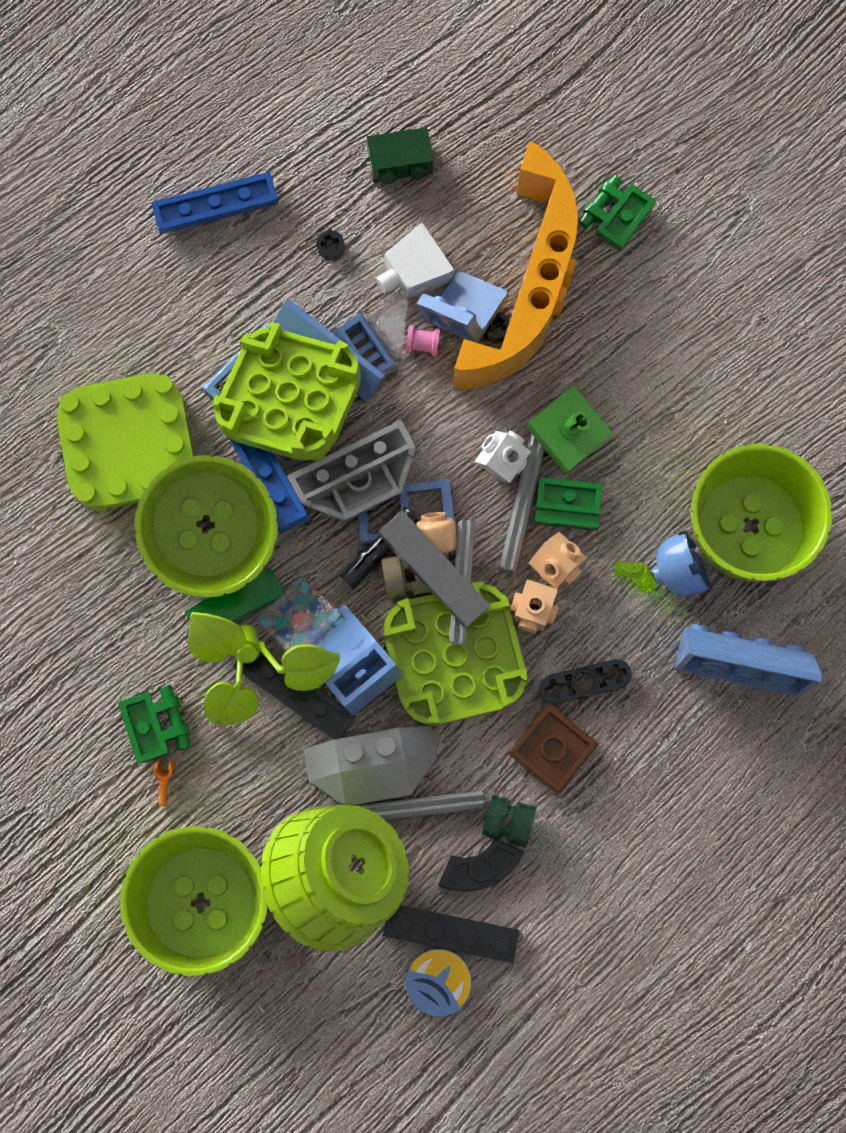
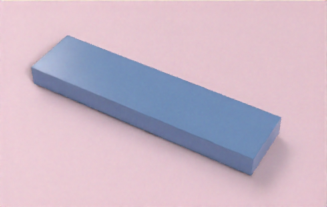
M291 300L284 302L273 322L280 323L284 331L334 345L340 340ZM350 348L357 357L362 376L357 395L367 402L372 399L385 375Z

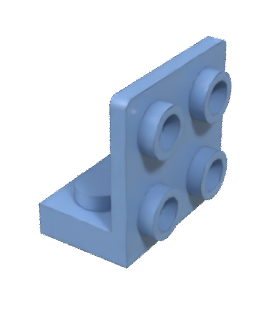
M458 271L441 297L436 296L433 298L423 293L417 305L428 323L466 340L478 343L509 297V294L500 287Z

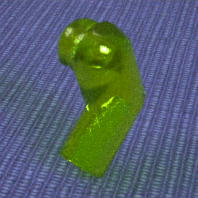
M614 562V577L631 578L644 593H651L656 589L657 581L654 573L645 563Z

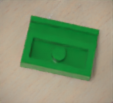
M539 477L534 524L598 531L603 484Z

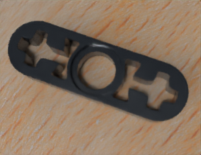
M614 659L551 674L541 681L539 695L546 704L558 705L621 690L631 679V669L625 661ZM612 667H616L618 671L624 672L625 675L621 677L620 683H616L614 678L604 680L603 684L605 687L600 688V677L596 670L601 669V676L610 674ZM589 674L594 680V687L589 691L580 690L576 685L578 675ZM570 677V688L574 693L573 695H568L569 688L559 691L558 698H553L552 693L546 694L545 689L549 687V682H554L556 686H562L567 683L565 678Z

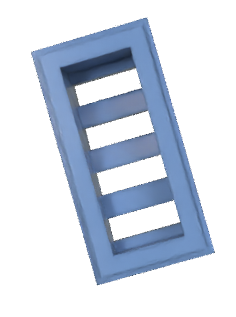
M362 313L333 332L336 337L348 344L360 356L373 347L376 353L365 360L371 364L381 357L384 362L376 368L382 373L396 365ZM359 328L361 333L350 340L347 334ZM366 337L369 342L357 350L354 344Z

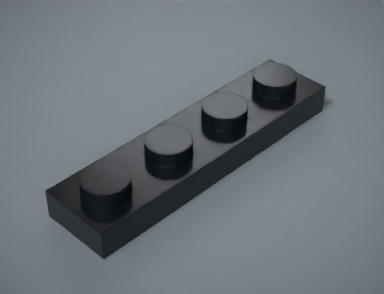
M262 652L259 653L253 662L243 664V676L333 740L342 738L357 717V715L352 716L342 704L318 687L306 691L287 687L284 680L285 674L278 673ZM274 657L275 660L282 666V662L276 657ZM236 661V662L234 663V665H233V668H234L236 671H237V661Z
M400 905L393 916L385 922L383 936L513 963L520 930Z

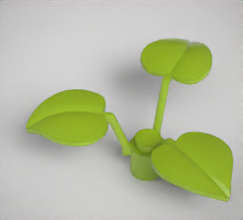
M192 612L190 616L188 644L190 652L194 657L211 663L224 660L228 654L237 658L235 685L227 682H218L205 695V715L215 725L223 726L240 723L252 717L258 708L256 693L250 688L241 687L243 664L253 662L260 652L264 654L278 673L285 674L284 680L287 687L300 691L312 690L324 684L334 674L340 662L339 653H333L315 645L302 644L291 647L285 652L282 657L281 666L267 650L265 642H259L258 633L254 627L250 625L239 626L228 619L206 613Z

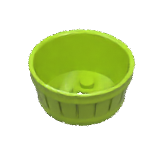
M747 444V446L735 447L725 452L724 455L721 454L707 466V470H704L700 476L691 503L692 528L704 557L723 574L746 582L777 581L803 570L815 560L817 554H820L824 548L832 525L831 498L828 490L825 489L826 485L815 468L811 467V464L798 454L791 453L792 451L775 445ZM746 518L750 521L758 520L759 524L756 527L759 532L756 534L752 531L745 533L743 531L745 527L743 520Z
M198 455L192 456L190 459L184 458L167 466V469L160 471L150 481L149 487L145 488L139 500L138 510L136 509L135 537L140 555H143L142 559L154 576L157 575V578L173 590L177 589L180 593L195 597L223 596L224 593L235 592L246 586V583L254 580L272 556L275 547L274 543H276L278 522H276L275 505L272 498L269 497L270 493L252 471L228 458ZM203 515L210 516V521L215 522V528L209 529L208 534H203L202 529L196 527L197 521H202Z
M355 805L314 807L297 812L282 821V824H279L270 835L269 842L266 843L261 860L260 875L266 904L270 912L274 914L273 917L279 926L297 942L310 946L312 949L327 952L350 949L352 946L354 947L372 936L397 911L408 887V858H406L407 854L401 839L398 838L399 835L388 822L386 823L385 819L377 813ZM351 856H354L356 860L360 858L363 860L364 864L361 866L362 874H359L358 871L352 872L349 866L352 864Z
M204 826L183 827V829H173L159 835V838H155L139 851L140 854L136 855L129 865L120 893L121 919L123 926L126 927L125 932L130 942L154 966L158 965V968L177 975L181 973L184 976L211 974L239 960L258 938L267 913V904L263 894L264 888L261 885V867L254 855L249 852V849L235 837H230V834L210 827L207 829ZM199 893H204V898L211 902L210 906L204 908L203 913H198L197 907L191 906V901L197 899Z

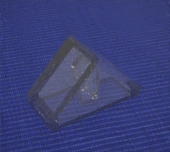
M401 293L368 318V324L395 362H401L409 293Z

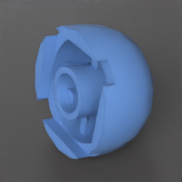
M687 530L670 537L661 544L656 554L657 566L652 568L659 585L665 583L670 592L686 597L697 595L710 589V581L701 557H698L694 549L696 548L695 542Z

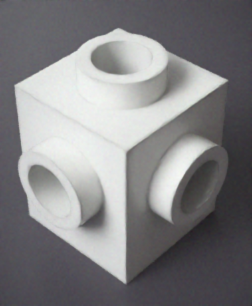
M509 430L508 433L495 431L494 434H490L483 442V450L475 462L497 479L510 483L514 476L525 468L527 464L526 458L531 451L523 446L525 440L513 431Z

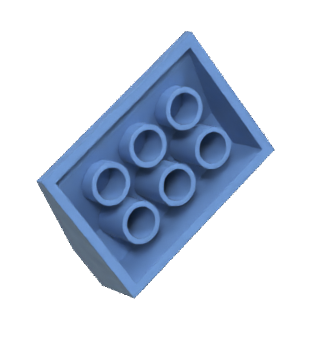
M697 624L691 625V628L685 627L681 633L674 670L799 697L814 688L822 680V673L814 654L805 653V648L801 646L786 645V648L773 646L774 642L768 639L755 638L754 641L741 639L742 635L736 632L723 631L721 635L710 632L709 627Z

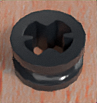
M324 231L317 238V249L324 259L336 260L344 253V240L337 231ZM331 239L333 243L339 242V245H335L336 250L330 252L328 248H322V245L326 246V240Z
M501 312L497 313L491 323L493 325H496L498 322L502 323L501 330L504 331L497 330L495 333H492L491 325H489L484 333V337L491 343H501L504 341L510 323L509 318Z

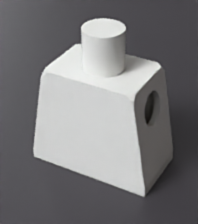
M421 223L386 252L385 265L388 271L378 276L376 282L384 294L399 286L407 298H413L449 284L454 278V269L424 224Z

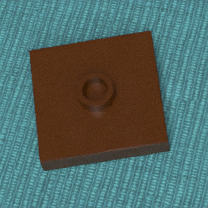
M548 703L507 754L558 795L599 743Z

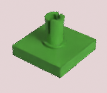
M574 385L569 387L525 424L564 473L570 471L613 434Z

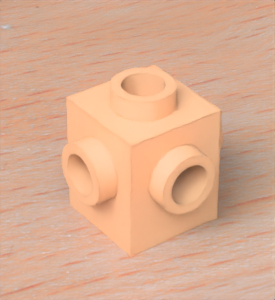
M558 532L543 544L528 563L540 574L546 583L551 584L557 589L564 582L571 585L583 571L579 567L587 557L580 552L579 547L575 543L569 541Z
M527 579L523 593H515L510 611L516 612L513 621L519 623L518 627L531 633H536L537 630L544 631L546 623L553 625L559 606L553 605L558 589ZM530 607H536L538 610H532Z

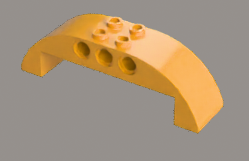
M530 141L520 167L517 195L547 203L548 206L501 350L464 339L454 368L453 388L475 389L491 385L509 377L522 368L542 345L551 327L554 315L560 317L565 296L572 281L577 259L572 258L578 224L576 199L570 182L560 165L547 151Z

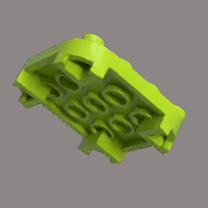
M268 322L269 327L258 329L250 335L246 332L239 341L241 351L220 396H214L212 404L221 433L235 442L292 459L322 460L326 452L336 442L360 387L362 376L357 357L350 350L349 345L340 340L334 345L282 330L280 323Z
M142 374L86 385L74 389L60 398V405L57 410V424L67 481L75 498L83 506L91 508L96 512H108V508L138 503L145 488L149 487L150 481L160 471L167 469V466L184 458L190 459V457L194 456L185 413V404L178 387L167 375Z
M471 582V585L491 606L468 626L467 643L465 646H454L449 643L451 613L433 594L410 600L409 598L397 602V605L388 613L384 623V636L388 656L403 674L395 684L403 710L415 724L440 726L501 711L514 705L522 697L527 683V668H525L509 601L506 595H503L495 587L484 584V582Z

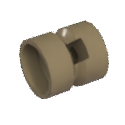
M398 556L381 559L387 600L403 598L407 592H411L414 596L432 593L415 574V582L406 583L404 569L409 568Z

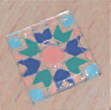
M301 577L259 616L256 622L285 651H288L296 645L309 644L317 646L345 620V617L310 583Z

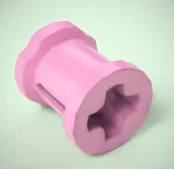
M409 325L406 353H411L414 350L428 352L432 356L437 357L441 329L428 331L415 329L414 325Z

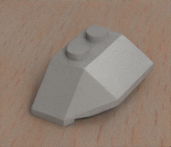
M399 420L324 457L320 461H316L287 475V478L302 506L346 522L402 494L416 446L402 420Z
M431 726L389 729L335 739L303 749L309 782L342 805L355 806L412 795L437 759Z

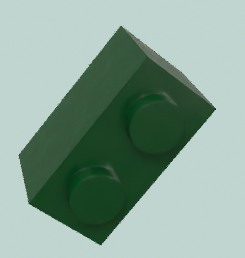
M427 127L367 136V151L373 183L391 184L402 178L422 179L428 174H433V156Z

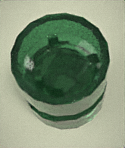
M492 794L481 836L498 841L502 837H506L509 844L526 848L537 806L522 802L514 806L511 804L510 799ZM503 814L511 816L509 827L500 824Z

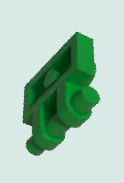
M613 175L608 182H604L599 188V195L593 203H588L583 209V216L578 223L584 229H588L593 222L601 224L596 230L595 235L621 252L653 209L657 200L633 184L628 187L625 193L618 189L623 183L622 179L617 175ZM608 201H613L616 205L609 214L602 210Z
M172 685L159 689L162 701L153 703L150 692L118 702L138 765L170 755L166 743L168 741L176 740L179 751L191 747L188 737L190 730L188 724L183 722L179 710L182 705L179 697L175 696ZM167 712L172 728L162 731L158 714Z

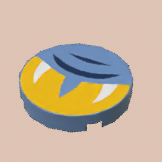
M432 949L420 954L411 963L406 974V990L410 1001L419 1011L430 1016H447L457 1012L467 1002L472 990V976L467 964L458 954L446 949Z

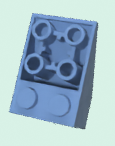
M343 604L325 620L331 627H319L326 635L317 636L315 646L322 647L333 653H339L340 662L338 667L325 683L348 712L354 716L401 678L403 674L348 607ZM336 614L343 618L338 625L331 621ZM324 629H332V630L328 633V632H327L326 630H324ZM308 639L307 644H309V645H310V644H311V645H314V644Z

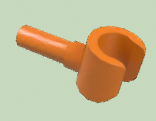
M159 758L153 768V773L159 779L160 785L159 806H167L169 778L177 766L173 758L169 762V770H164L161 767V758Z

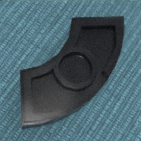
M494 838L489 847L477 856L462 858L451 855L438 886L459 892H472L488 888L510 874L521 860L525 851Z

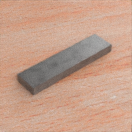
M403 511L398 513L378 531L377 534L465 629L491 606Z

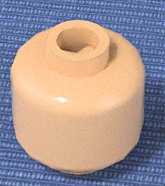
M432 512L421 516V520L416 523V526L448 558V553L454 551L457 545L455 521L447 517L445 512Z

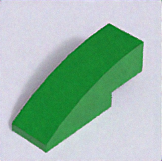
M269 567L262 570L254 580L246 583V586L229 594L224 593L223 596L209 597L185 611V614L189 620L192 612L211 614L228 619L239 625L280 600L287 593Z

